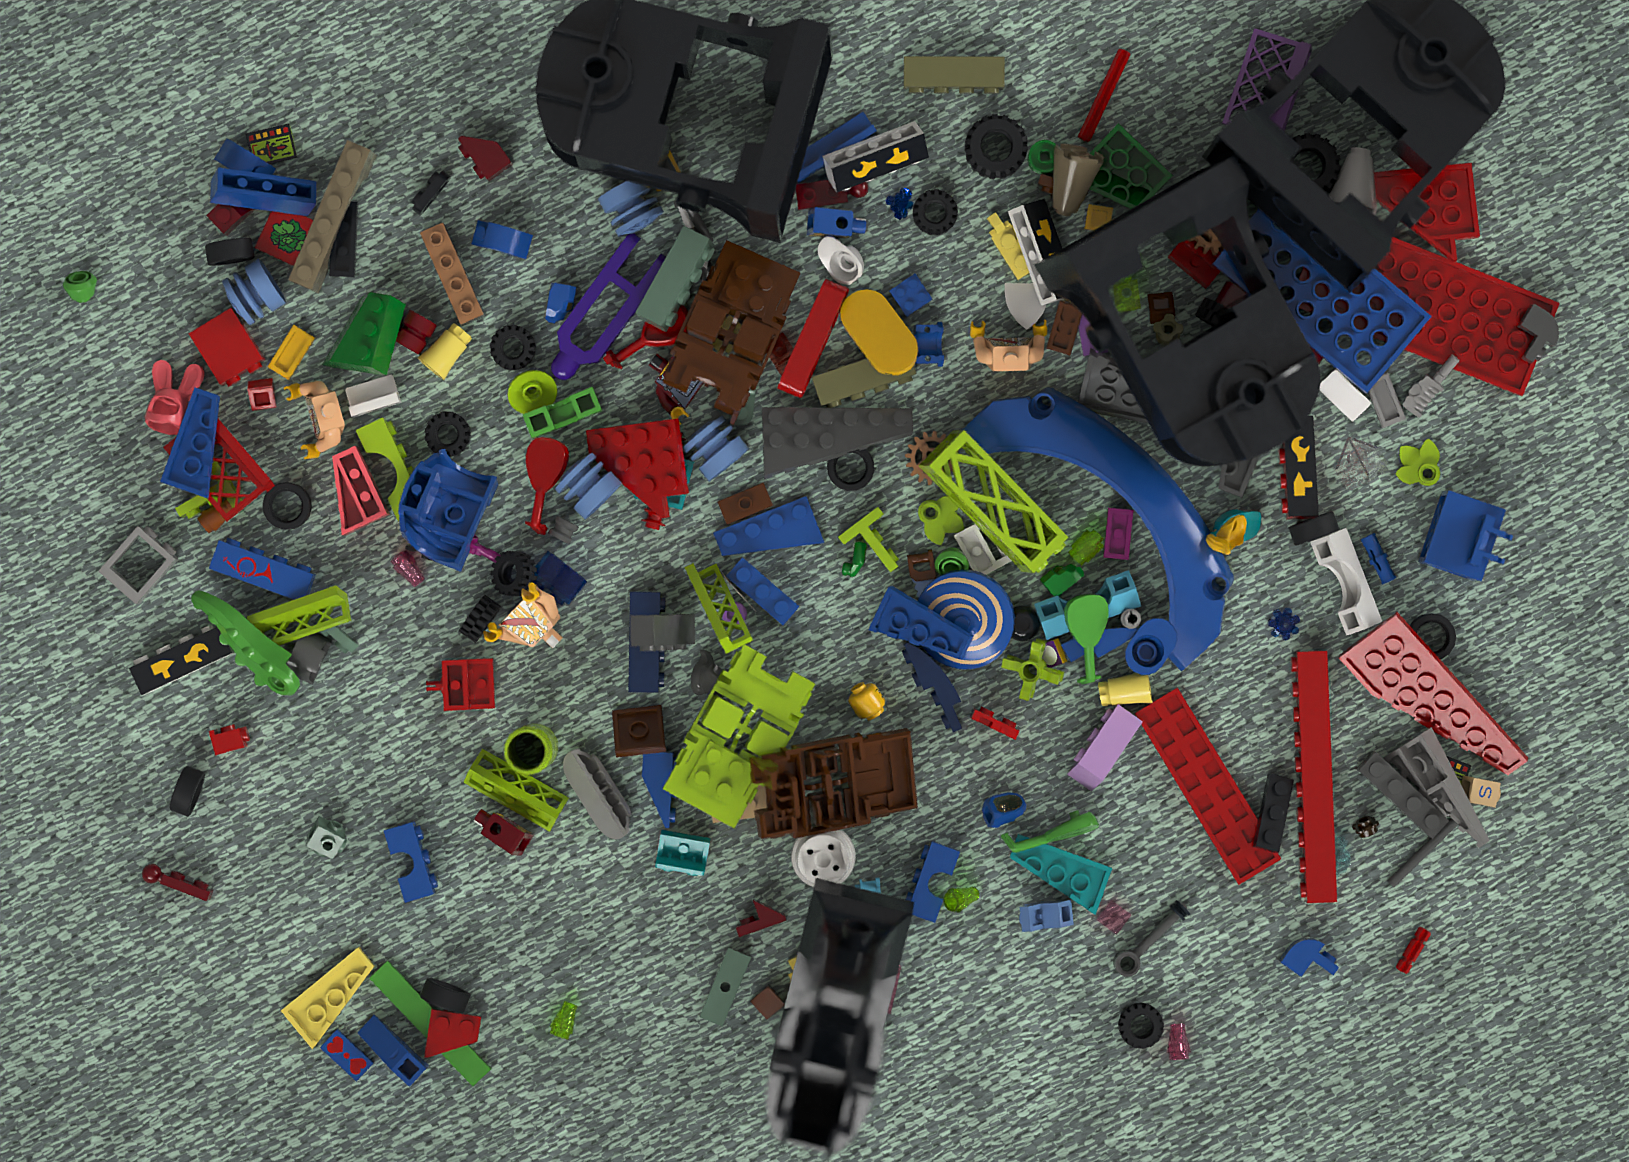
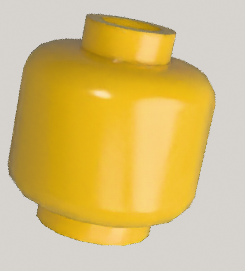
M860 682L852 687V693L849 696L848 702L860 719L866 718L869 721L883 713L885 699L875 684Z

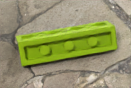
M694 563L684 567L725 653L727 654L753 641L718 565L714 564L700 572L697 571ZM716 573L717 578L713 585L704 584L703 579ZM716 592L726 594L722 604L713 602ZM725 610L734 612L731 622L721 620ZM734 629L742 630L745 634L734 641L730 639Z
M335 585L249 615L247 620L263 634L266 631L275 629L277 632L272 641L282 645L351 621L347 593ZM341 606L343 615L331 618L330 614L333 609ZM312 615H321L316 625L310 626L307 624ZM295 621L300 623L293 633L288 634L285 632L290 623Z
M482 748L463 783L550 832L569 797L530 775L516 774V771L507 762ZM482 758L492 763L494 769L487 770L480 766L479 763ZM509 773L513 775L515 781L508 782L504 780L502 774ZM530 785L534 787L537 794L531 795L527 793L524 786ZM546 798H553L560 802L558 808L555 809L548 805Z

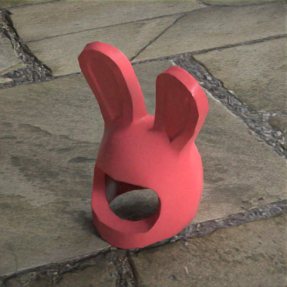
M159 360L153 364L152 368L155 394L147 406L144 416L145 423L157 432L177 435L194 387L199 388L204 380V370L198 364L189 365L185 370L179 389L176 390L172 389L173 370L171 365L165 360Z

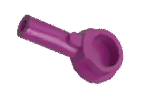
M474 534L469 546V553L480 557L484 556L496 563L495 558L501 555L490 548L482 546L478 542L479 538Z

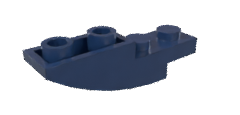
M909 642L905 643L906 649L902 650V654L906 663H912L916 672L912 673V677L916 686H922L923 690L931 687L934 688L935 691L931 692L936 707L941 705L945 714L941 715V719L946 730L951 728L954 733L962 729L953 705L962 701L953 684L942 669L927 654Z

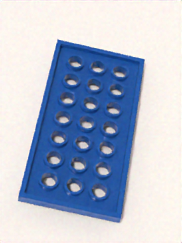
M1258 209L1249 220L1251 230L1255 229L1261 235H1266L1270 238L1269 255L1263 261L1267 269L1273 273L1274 281L1279 291L1284 286L1292 289V299L1285 300L1309 346L1367 394L1432 316L1376 269L1362 281L1364 290L1361 294H1354L1352 291L1349 293L1302 248L1296 245L1282 230L1275 228L1273 222ZM1224 249L1212 265L1246 294L1249 293L1238 270ZM1285 251L1289 254L1290 261L1288 264L1281 265L1277 262L1276 256L1278 252ZM1300 267L1306 268L1309 271L1308 280H1298L1296 270ZM1323 283L1328 287L1329 292L1326 297L1316 295L1315 287L1317 284ZM1372 297L1382 299L1383 307L1381 310L1376 311L1370 307V299ZM1337 300H1344L1347 303L1348 309L1346 313L1340 314L1336 312L1334 304ZM1301 303H1309L1312 306V314L1305 317L1300 314L1299 306ZM1392 313L1401 315L1402 324L1399 327H1394L1390 324L1389 316ZM1356 316H1363L1367 320L1365 329L1359 330L1354 326L1353 321ZM1321 319H1328L1331 322L1332 328L1330 332L1323 333L1319 330L1318 323ZM1376 332H1382L1386 336V343L1383 346H1377L1373 342V335ZM1340 335H1346L1350 338L1351 345L1348 349H1342L1338 346L1337 340ZM1360 351H1365L1370 355V362L1367 365L1358 363L1357 354Z

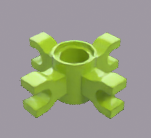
M1037 638L1036 641L1032 642L1030 657L1026 661L1009 654L1007 658H1003L1001 668L1017 671L1020 678L1024 681L1019 695L1020 699L1029 701L1030 698L1034 697L1035 685L1038 679H1043L1056 685L1059 684V681H1063L1065 671L1048 668L1045 660L1042 658L1047 643L1046 640ZM1029 664L1036 667L1037 675L1029 671Z

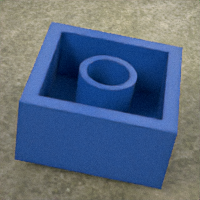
M913 274L889 290L906 317L933 300L916 274Z

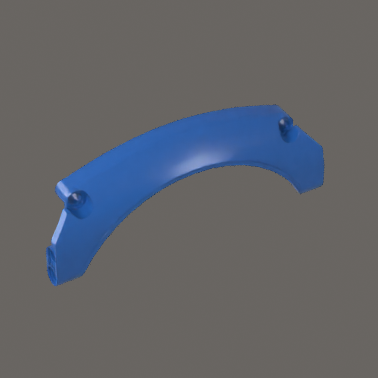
M1051 387L1042 389L1034 398L1023 396L995 399L962 429L987 454L1016 451L1039 453L1078 465L1108 483L1128 501L1149 529L1165 567L1169 587V623L1174 627L1177 634V643L1168 658L1180 671H1183L1220 635L1225 599L1222 596L1233 584L1234 576L1223 554L1213 550L1207 544L1206 537L1210 530L1191 501L1162 466L1124 432L1099 414ZM1047 396L1051 400V406L1043 404L1041 397ZM1215 577L1223 578L1226 586L1218 585Z

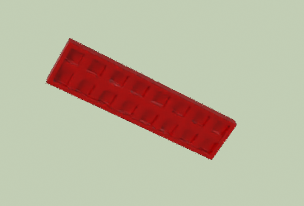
M1178 687L1135 712L1136 717L1143 721L1141 723L1143 729L1237 884L1240 885L1281 860L1278 853L1253 847L1258 819Z

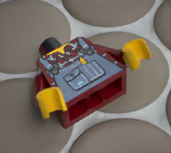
M656 354L648 366L660 373L655 380L657 384L655 392L661 407L672 419H677L683 414L689 417L685 410L704 383L696 380V382L691 381L687 393L662 383L669 361Z

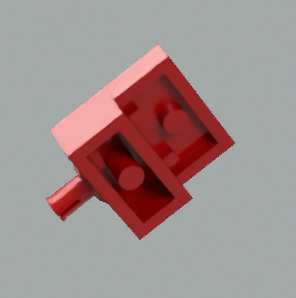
M493 658L443 660L441 681H426V685H436V687H426L427 692H442L444 711L496 708Z

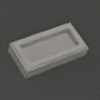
M1387 372L1381 376L1368 392L1382 428L1406 419Z

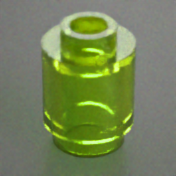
M1086 529L1070 545L1071 549L1067 553L1078 564L1083 566L1085 562L1089 563L1104 547L1101 543L1104 538L1096 530L1093 529L1090 532Z

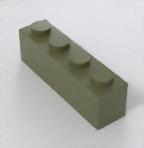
M904 56V89H909L911 94H922L924 89H934L935 94H948L949 89H959L960 94H973L974 89H984V94H999V89H1004L1005 57Z
M864 359L813 376L812 380L821 407L826 405L827 408H834L842 405L841 400L850 397L851 401L866 397L864 393L866 391L874 389L875 393L889 389L888 384L898 381V384L902 385L913 381L912 376L917 373L913 366L909 371L901 375L883 374L878 372L868 359Z

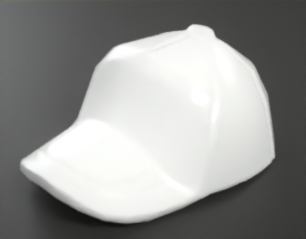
M826 236L820 241L818 245L819 258L834 280L840 284L851 285L862 276L864 262L860 252L855 247L845 246L833 236Z

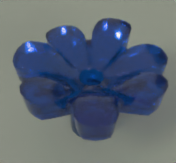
M907 187L900 188V192L896 193L895 196L889 195L886 198V204L890 205V209L894 211V217L899 220L907 217V209L912 210L914 202L909 201L912 197V191Z
M1285 608L1283 613L1279 609L1272 612L1275 619H1269L1267 625L1274 627L1271 631L1273 637L1276 638L1281 634L1282 639L1287 641L1290 639V633L1296 635L1299 632V628L1295 624L1300 622V617L1298 615L1291 616L1292 609Z

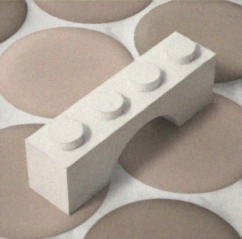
M1347 528L1311 541L1310 543L1319 565L1329 568L1340 582L1343 599L1338 615L1346 636L1383 622Z

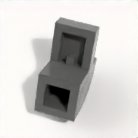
M1536 304L1530 305L1517 326L1534 337L1521 359L1529 364L1542 358L1546 351V348L1543 347L1544 344L1554 347L1559 338V328L1555 318Z

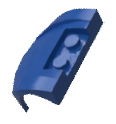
M441 449L438 453L432 454L428 459L421 461L415 467L404 486L399 503V521L402 536L422 555L461 572L470 552L469 546L486 507L490 506L497 490V477L477 474L459 466L448 456L446 449Z

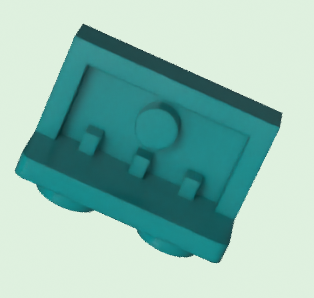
M661 830L655 867L667 872L677 871L690 876H704L711 838Z

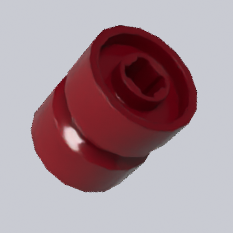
M409 309L403 319L404 327L399 328L396 342L421 355L427 345L425 339L432 336L438 325Z

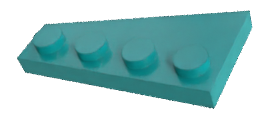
M1017 834L1015 843L1029 839V837ZM1048 844L1020 852L1011 851L1009 857L1096 915L1112 867Z

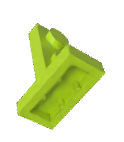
M212 463L213 475L221 474V463ZM216 480L218 483L210 487L209 492H219L220 480ZM224 480L223 493L236 494V488L232 481ZM197 495L176 507L175 510L179 517L184 518L187 516L188 519H191L202 512L200 510L201 507L209 504L210 507L213 505L207 498ZM213 497L214 500L217 502L218 497ZM227 498L231 507H235V498Z
M876 507L838 536V538L845 545L860 533L891 573L898 567L895 562L899 558L891 548L885 550L880 543L884 539L876 528L870 530L868 527L884 515L879 507Z

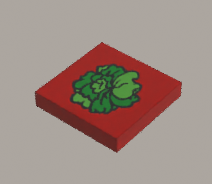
M271 211L254 248L294 266L313 220L302 215Z

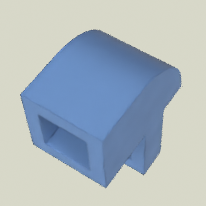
M1071 900L1024 904V906L1020 907L1019 914L1022 932L1074 925Z

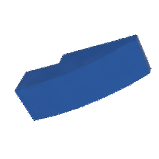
M1106 628L1098 644L1094 647V654L1099 658L1132 639L1139 628ZM1074 638L1061 644L1070 662L1084 655V648Z

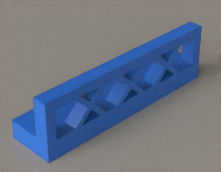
M864 112L807 147L798 183L825 167L824 155L866 140L877 133L876 128L870 123Z

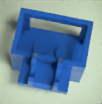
M1450 490L1442 491L1418 562L1472 581H1482L1489 560L1504 565L1505 559L1491 554L1497 536L1511 541L1513 539V535L1499 530L1506 509Z

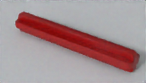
M1118 49L1078 134L1079 139L1090 142L1130 57L1128 51Z

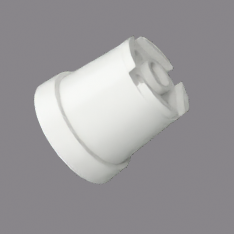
M842 830L797 838L791 851V862L795 873L804 883L811 887H814L816 878L840 884L843 883L853 871L856 860L854 845L850 837ZM829 844L834 845L833 850L828 849ZM812 849L813 854L809 855L807 850ZM838 865L839 870L834 871L833 866ZM813 870L818 871V874L816 876L812 874Z

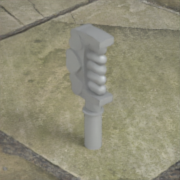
M1452 354L1443 366L1436 371L1433 378L1429 374H1425L1424 377L1419 379V382H1414L1409 387L1408 394L1403 401V406L1420 418L1424 408L1432 401L1431 398H1435V394L1444 390V387L1441 385L1442 381L1446 379L1447 375L1460 360Z

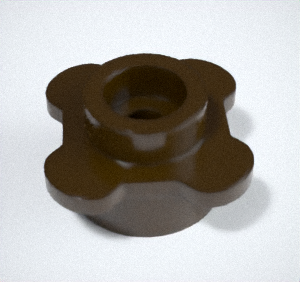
M1365 816L1358 819L1356 824L1352 825V829L1355 830L1360 838H1366L1378 831L1377 826L1379 823L1375 821V817Z

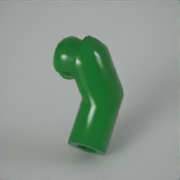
M855 543L852 563H843L842 575L852 578L858 574L865 563L866 543Z

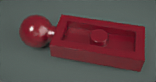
M828 180L797 184L798 210L849 203L848 195L850 194L855 198H862L868 193V183L864 182L840 192H836Z
M148 864L142 870V878L147 883L160 882L162 885L204 901L210 900L213 890L208 888V883L195 879L194 883L185 880L186 875L172 870L170 874L163 873L156 864Z

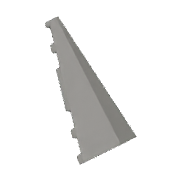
M1432 727L1384 757L1386 762H1392L1402 771L1400 773L1405 779L1409 778L1419 787L1418 792L1445 817L1450 816L1459 825L1458 829L1462 833L1467 832L1478 842L1476 844L1478 848L1490 841Z

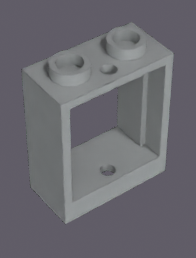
M137 526L98 571L135 604H140L179 560L175 556L177 551L167 542L162 545L156 539L158 534L148 526L145 528ZM139 536L167 559L140 591L113 568Z

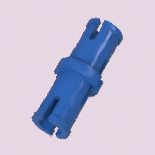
M1372 533L1360 539L1369 555V563L1374 566L1382 585L1397 578L1387 560L1389 556L1387 552L1384 553L1376 534Z

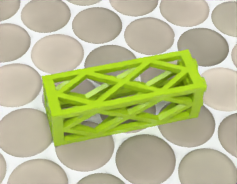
M952 430L918 465L975 525L1012 560L1021 572L1039 573L1047 566V559L1053 553L1055 555L1058 554L1066 546L1064 542L1068 536L965 430ZM960 448H962L969 456L958 454L956 452ZM948 460H951L956 484L952 481ZM958 462L977 466L983 495L964 490ZM985 473L989 476L994 498L990 497ZM998 486H999L1015 503L1009 502V501H1005V500H1001V496H1000V492H999ZM972 500L985 503L988 517ZM993 505L997 509L1001 530L997 527ZM1003 508L1022 513L1028 541L1010 537ZM1030 519L1035 524V529L1038 537V540L1036 542L1034 539ZM1016 546L1027 548L1028 550L1023 554Z

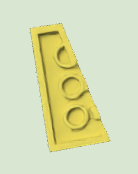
M360 947L355 949L281 1010L311 1049H314L375 967Z

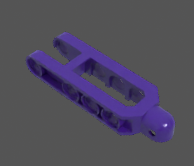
M630 233L626 236L557 331L560 351L551 363L552 374L557 379L569 380L576 374L581 365L594 364L601 361L606 354L605 352L609 350L637 311L662 266L666 256L661 253L636 287L618 274L629 258L628 256L633 248L641 241V238L636 234ZM611 281L630 296L592 349L582 351L571 343L570 336L578 324L583 322L588 310L599 300L600 294Z

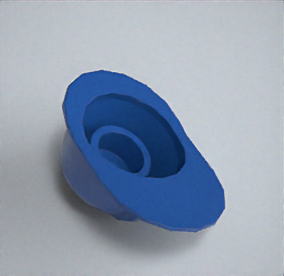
M1153 618L1146 621L1138 629L1125 650L1126 662L1133 672L1140 675H1150L1162 667L1177 643V634L1174 627L1164 619Z

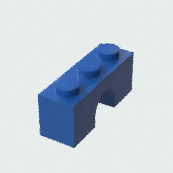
M743 557L726 576L782 625L800 607Z
M415 821L385 829L384 834L390 855L404 852L409 854L414 862L412 872L409 875L398 878L404 902L435 894L438 882L435 873L430 874L428 868L431 859L428 850H423L420 841L424 839L421 826H416Z
M932 840L930 846L925 844L920 857L924 859V863L921 869L916 868L912 882L916 883L913 893L908 891L905 899L915 902L914 916L936 922L943 897L937 896L929 890L928 881L935 873L942 872L952 875L960 850Z

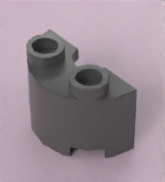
M314 633L292 641L295 647L291 653L292 656L286 663L287 666L297 675L298 679L313 685L333 640L319 633Z

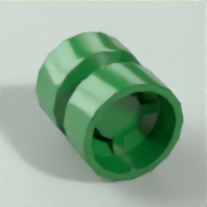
M1041 140L1032 145L1028 153L1027 162L1034 173L1048 175L1053 172L1054 148L1056 145L1054 142Z

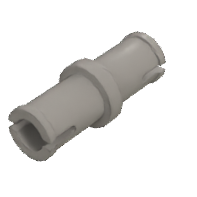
M1127 609L1122 613L1121 623L1124 627L1133 629L1140 624L1141 616L1137 610ZM1130 614L1134 616V621L1131 624L1127 620Z

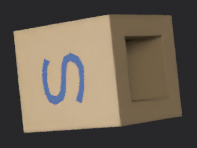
M1463 775L1461 785L1470 803L1496 808V804L1501 796V783Z

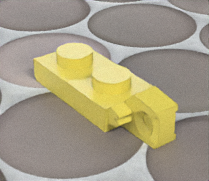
M995 212L987 217L993 227V230L989 232L992 237L991 240L1017 280H1020L1029 274V270L1015 230L1008 220L1003 223Z

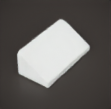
M1333 369L1320 383L1319 391L1352 422L1371 405V402L1337 369Z

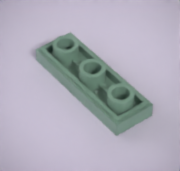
M728 947L700 1014L701 1018L723 1027L752 956ZM723 982L730 984L728 991L722 990L721 984Z

